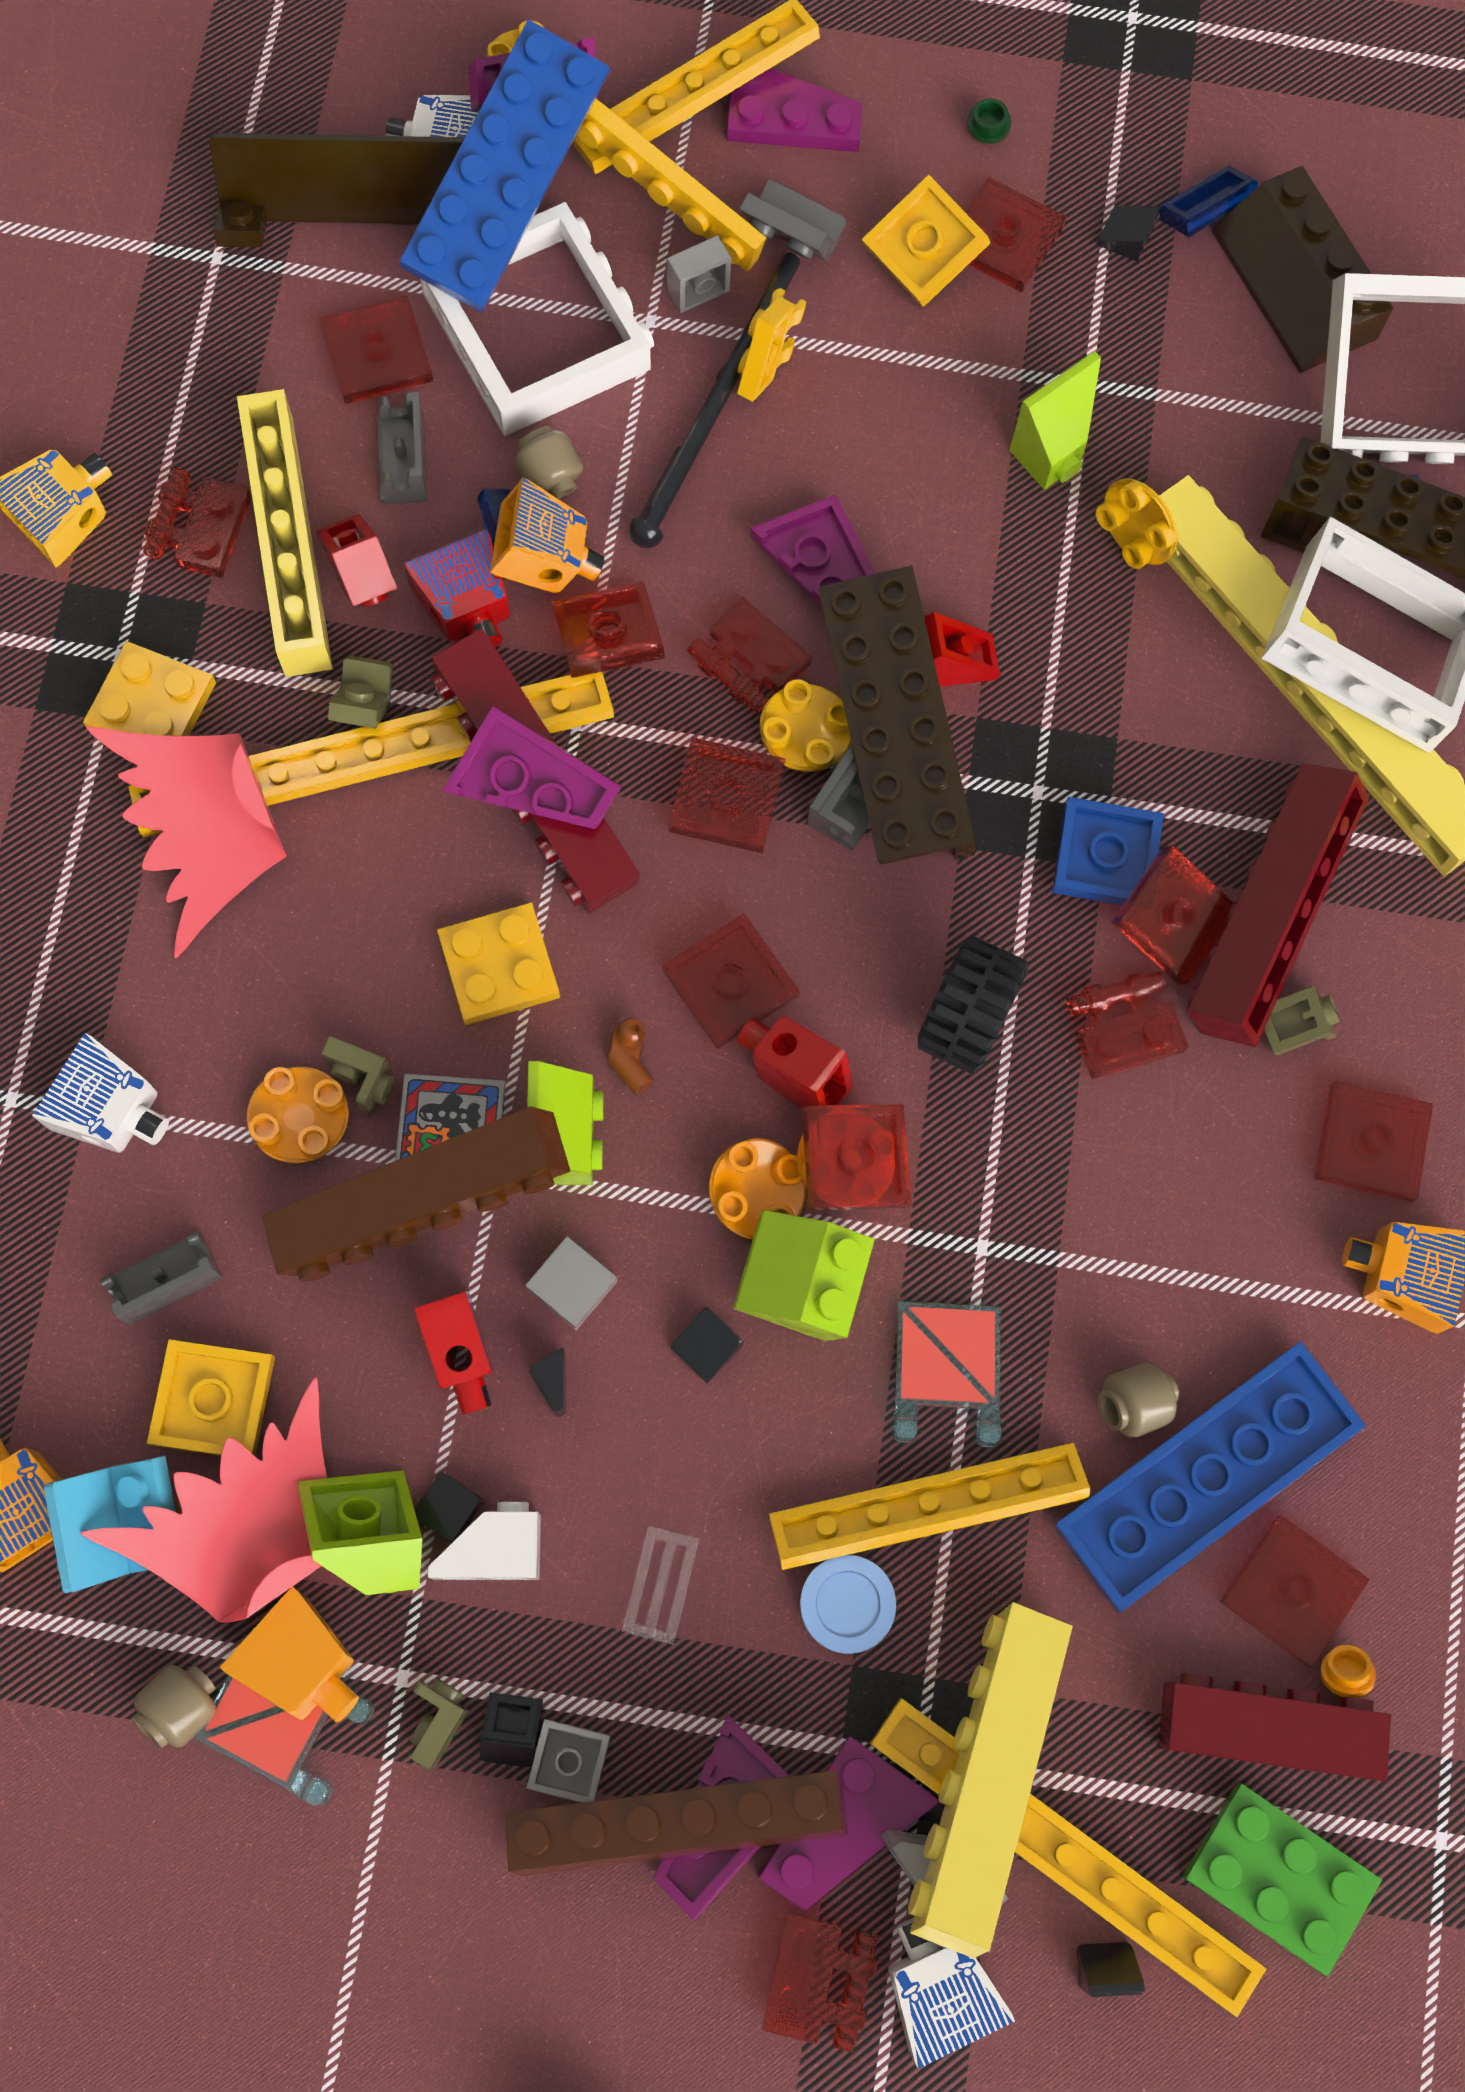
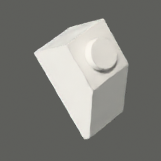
M497 1502V1512H483L428 1566V1578L433 1580H539L541 1515L538 1512H529L528 1502Z

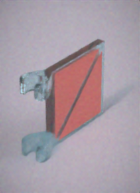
M898 1301L893 1438L896 1442H913L917 1434V1406L978 1409L976 1443L980 1447L992 1448L996 1446L1001 1438L1000 1307Z
M228 1675L214 1701L216 1709L214 1717L196 1734L194 1739L280 1785L309 1804L325 1805L333 1792L332 1785L301 1770V1767L328 1715L317 1705L306 1718L300 1720ZM359 1696L357 1704L346 1718L355 1723L367 1724L375 1711V1706Z

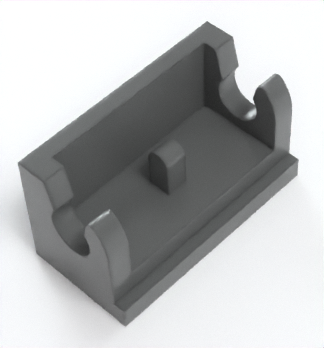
M419 392L406 393L404 399L405 407L403 408L391 407L390 401L386 396L379 400L380 417H377L381 504L428 502L425 421Z
M852 744L811 804L807 825L853 851L870 825Z
M195 1231L187 1235L186 1239L114 1275L109 1274L101 1278L100 1282L108 1290L114 1301L110 1306L115 1317L127 1325H131L223 1279V1276L203 1234Z

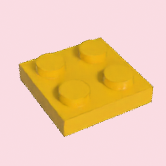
M927 175L862 238L865 247L922 307L930 302L990 244L989 237L930 175Z
M126 641L83 723L86 727L105 728L129 733L189 736L216 685V681L212 674Z
M532 902L437 929L465 1026L560 998L559 989Z
M169 1339L147 1444L155 1447L221 1456L226 1439L232 1438L241 1443L256 1457L275 1357L272 1354Z

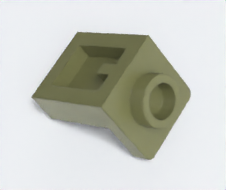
M347 656L343 661L342 685L329 701L328 720L376 729L390 708L392 664L357 656Z
M1311 986L1278 999L1264 1030L1273 1053L1278 1056L1322 1038L1330 1040L1338 1037L1334 1024L1341 1022L1331 995L1322 997L1320 991Z
M329 1036L321 1054L327 1064L332 1067L330 1073L354 1085H358L360 1079L364 1080L356 1097V1102L362 1111L372 1114L376 1104L383 1105L392 1090L394 1077L390 1075L392 1072L386 1058Z
M438 1678L435 1679L432 1686L418 1681L413 1690L414 1693L439 1708L435 1717L429 1713L423 1717L410 1740L411 1743L417 1746L410 1759L428 1770L436 1768L470 1711L459 1704L464 1694Z

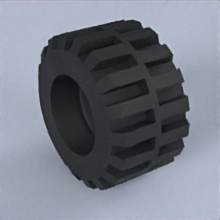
M974 935L966 939L959 948L917 1037L918 1049L972 1075L980 1070L1028 973V961Z

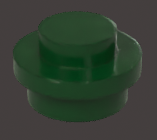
M986 98L979 101L970 110L967 119V129L970 135L977 141L993 144L1002 141L1009 134L1011 116L1006 105L1000 100Z

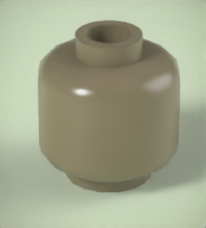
M544 426L532 431L519 440L517 444L520 449L514 456V463L522 478L530 480L557 499H562L577 489L574 481L582 473L583 464L564 431H552L550 426Z
M1139 1362L1107 1376L1103 1382L1102 1391L1098 1396V1407L1102 1418L1111 1429L1119 1431L1127 1437H1140L1167 1426L1175 1418L1179 1389L1174 1378L1169 1373L1163 1372L1160 1367L1151 1362Z
M168 1665L135 1696L133 1704L137 1713L131 1719L139 1730L159 1749H163L167 1744L174 1748L183 1747L214 1717L216 1709L209 1695L216 1688L211 1680L194 1665L187 1672L179 1666Z

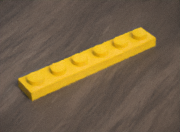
M789 0L610 110L650 142L819 39L818 24L798 0ZM576 135L573 146L595 175L612 165V161L596 148L592 149L586 146Z
M595 99L577 133L579 139L586 146L592 149L596 148L612 161V164L620 174L633 178L644 187L657 204L667 206L683 219L684 224L691 232L696 235H702L707 240L718 235L731 256V263L738 264L748 272L758 261L766 237L603 103Z
M1070 1443L769 1513V1519L781 1568L785 1570L1087 1499L1090 1495V1486L1075 1444Z

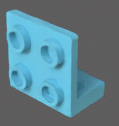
M166 1456L115 1465L45 1484L44 1493L47 1513L50 1520L63 1592H76L130 1573L148 1570L120 1553L82 1536L81 1532L102 1528L153 1529V1526L142 1511L145 1506L162 1507L176 1512Z

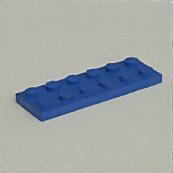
M528 19L403 253L399 267L483 313L607 79L610 66Z
M1300 1341L1061 1518L1053 1526L1116 1613H1121L1356 1435L1366 1425Z

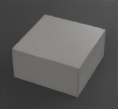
M718 235L667 258V293L680 314L730 291L731 256Z
M567 1236L525 1286L529 1293L577 1331L617 1283V1277Z
M544 1719L526 1789L580 1803L595 1801L611 1735Z

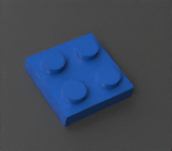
M1068 797L1064 807L1052 893L1148 910L1153 898L1164 813Z

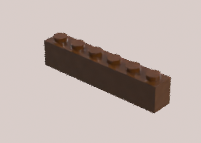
M530 1106L262 1215L276 1273L278 1275L298 1276L300 1282H309L329 1275V1267L343 1262L344 1265H351L369 1260L374 1256L373 1249L383 1245L399 1247L412 1243L418 1239L417 1232L432 1227L433 1230H440L460 1224L463 1221L462 1214L475 1209L478 1212H487L501 1208L509 1203L507 1196L523 1191L524 1194H532L547 1190L555 1185L553 1178L571 1172L554 1113Z
M835 1770L505 1813L508 1872L521 1876L848 1835L842 1780Z

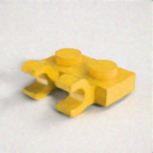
M782 288L773 292L770 305L765 311L759 309L754 315L748 329V335L753 337L751 345L745 351L738 366V373L742 375L737 394L752 402L773 381L779 365L790 360L795 339L790 337L784 342L787 331L792 326L801 322L806 307V301L803 299L799 300L797 304L785 300V290Z

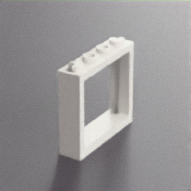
M566 202L533 217L509 264L564 240L624 341L623 343L511 393L459 301L420 279L424 297L504 437L651 370L650 348L654 346V341L648 327L644 322L637 323L632 314L633 306L629 295L622 286L619 288L615 286L611 279L612 271L603 252H595L590 244L591 236L582 217L575 218Z
M1345 273L1334 279L1320 442L1331 446L1332 449H1339L1362 458L1363 453H1380L1379 462H1408V455L1412 454L1426 455L1425 463L1453 464L1454 456H1465V440L1342 436L1353 300L1465 304V277Z
M1329 517L1306 546L1262 659L1430 753L1456 727L1465 701V593L1336 519ZM1321 566L1452 640L1434 697L1299 621Z

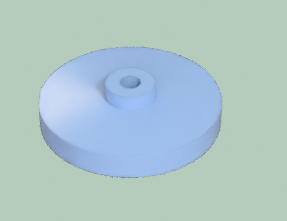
M845 1555L822 1562L809 1574L800 1595V1613L805 1628L817 1643L837 1653L853 1654L874 1647L887 1635L895 1618L896 1597L889 1578L880 1567L863 1557Z

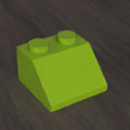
M528 1061L527 1107L532 1106L554 1113L571 1172L553 1178L555 1185H593V1170H603V1140H594V1121H603L604 1091H595L592 1074L540 1061Z
M763 1210L759 1216L732 1309L823 1341L847 1338L875 1238L831 1222Z

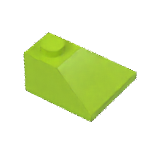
M1096 351L1022 402L1009 451L1044 490L1058 480L1061 483L1068 481L1082 467L1081 459L1088 440L1101 357Z
M404 1470L298 1481V1493L312 1560L365 1595L394 1593L420 1588L422 1536Z

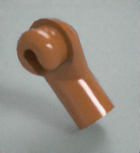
M627 1018L621 1024H618L612 1032L607 1060L633 1094L639 1095L653 1083L654 1079L638 1061L646 1034L645 1027L639 1020Z

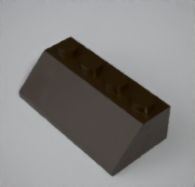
M1302 165L1261 183L1222 218L1212 230V233L1299 373L1327 362L1333 280L1345 273L1372 274ZM1353 300L1349 352L1378 339L1394 309L1389 301Z

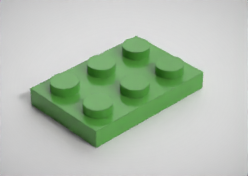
M1236 1783L1182 1876L1183 1879L1326 1977H1329L1382 1882V1879L1241 1783Z

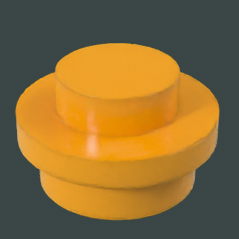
M1340 1645L1323 1658L1320 1675L1324 1685L1332 1693L1341 1697L1360 1698L1367 1695L1373 1689L1376 1670L1365 1651L1353 1645Z

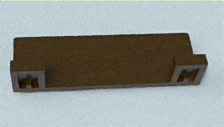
M211 133L209 145L220 203L214 227L216 246L262 247L267 221L419 224L465 137Z
M1307 437L1300 439L1281 491L1267 518L1260 537L1304 553L1319 522L1325 524L1329 517H1332L1385 548L1465 578V497L1342 450L1332 449L1331 446Z
M913 566L821 586L819 588L820 601L878 863L887 864L954 849L956 859L974 856V834Z

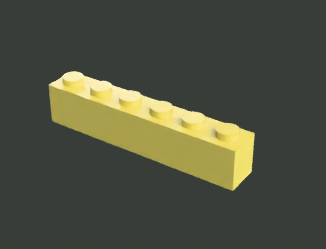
M281 389L237 396L276 654L285 677L332 670V659L294 422L285 391Z
M1014 1602L997 1616L992 1615L989 1618L982 1637V1646L988 1647L983 1666L978 1665L968 1688V1696L974 1698L969 1718H962L954 1738L953 1748L960 1751L955 1770L950 1769L946 1773L939 1792L938 1800L940 1803L945 1804L940 1825L934 1824L924 1847L923 1856L930 1859L924 1881L920 1879L917 1881L909 1900L908 1913L914 1916L910 1934L971 1958L990 1951L1065 1659L1072 1625Z

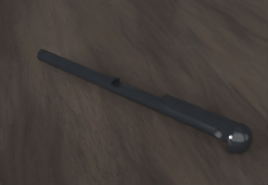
M786 253L728 361L719 370L716 376L717 381L682 446H677L640 517L630 521L629 535L637 546L652 548L662 541L663 534L659 530V526L741 375L738 373V366L745 351L750 347L753 338L748 335L750 323L759 309L765 311L769 307L775 290L782 288L786 292L801 263L799 257L795 254Z

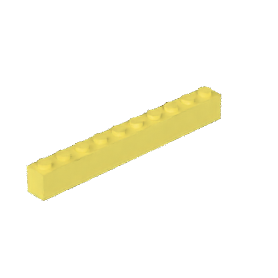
M1189 475L1159 495L1172 515L1177 532L1175 552L1166 562L1347 768L1358 773L1363 786L1442 876H1446L1465 861V784L1459 771L1453 766L1446 764L1434 749L1430 753L1424 751L1263 660V653L1290 588L1278 576L1272 562L1265 555L1259 554L1245 539L1241 527L1236 522L1228 520L1215 505L1210 492L1204 487L1198 486ZM1305 605L1299 621L1337 642V637L1328 625L1320 623Z

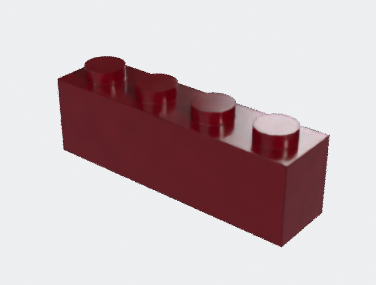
M1181 1673L1180 1683L1164 1682L1158 1749L1387 1782L1391 1714L1374 1712V1701L1340 1696V1707L1320 1704V1693L1287 1689L1286 1699L1266 1696L1267 1685L1234 1681L1233 1691L1213 1688V1677Z

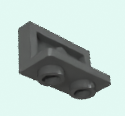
M774 180L767 182L760 198L748 192L740 207V211L749 220V224L763 234L766 239L771 240L773 235L789 242L786 248L806 260H811L814 255L828 262L847 225V221L843 216Z

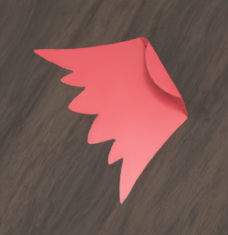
M86 727L106 747L137 765L136 768L119 773L118 777L138 788L151 790L149 794L132 804L122 816L132 824L147 829L163 831L145 855L142 869L148 871L181 869L173 880L166 896V902L168 903L188 896L176 934L174 958L177 959L198 933L229 901L266 870L287 857L240 733L211 736H162Z
M317 1378L313 1379L301 1399L291 1423L287 1440H284L274 1423L268 1425L263 1441L262 1461L257 1459L241 1443L228 1438L225 1441L221 1454L220 1485L211 1479L189 1472H176L174 1474L175 1490L182 1508L181 1515L162 1507L145 1506L142 1511L153 1526V1529L102 1528L81 1532V1535L99 1545L120 1553L155 1573L190 1597L220 1623L235 1622L248 1618L321 1567L320 1564L312 1560L298 1493V1481L327 1478L320 1433Z

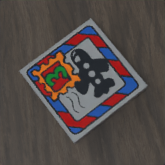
M404 1074L395 1161L503 1118L506 1091L505 1081Z

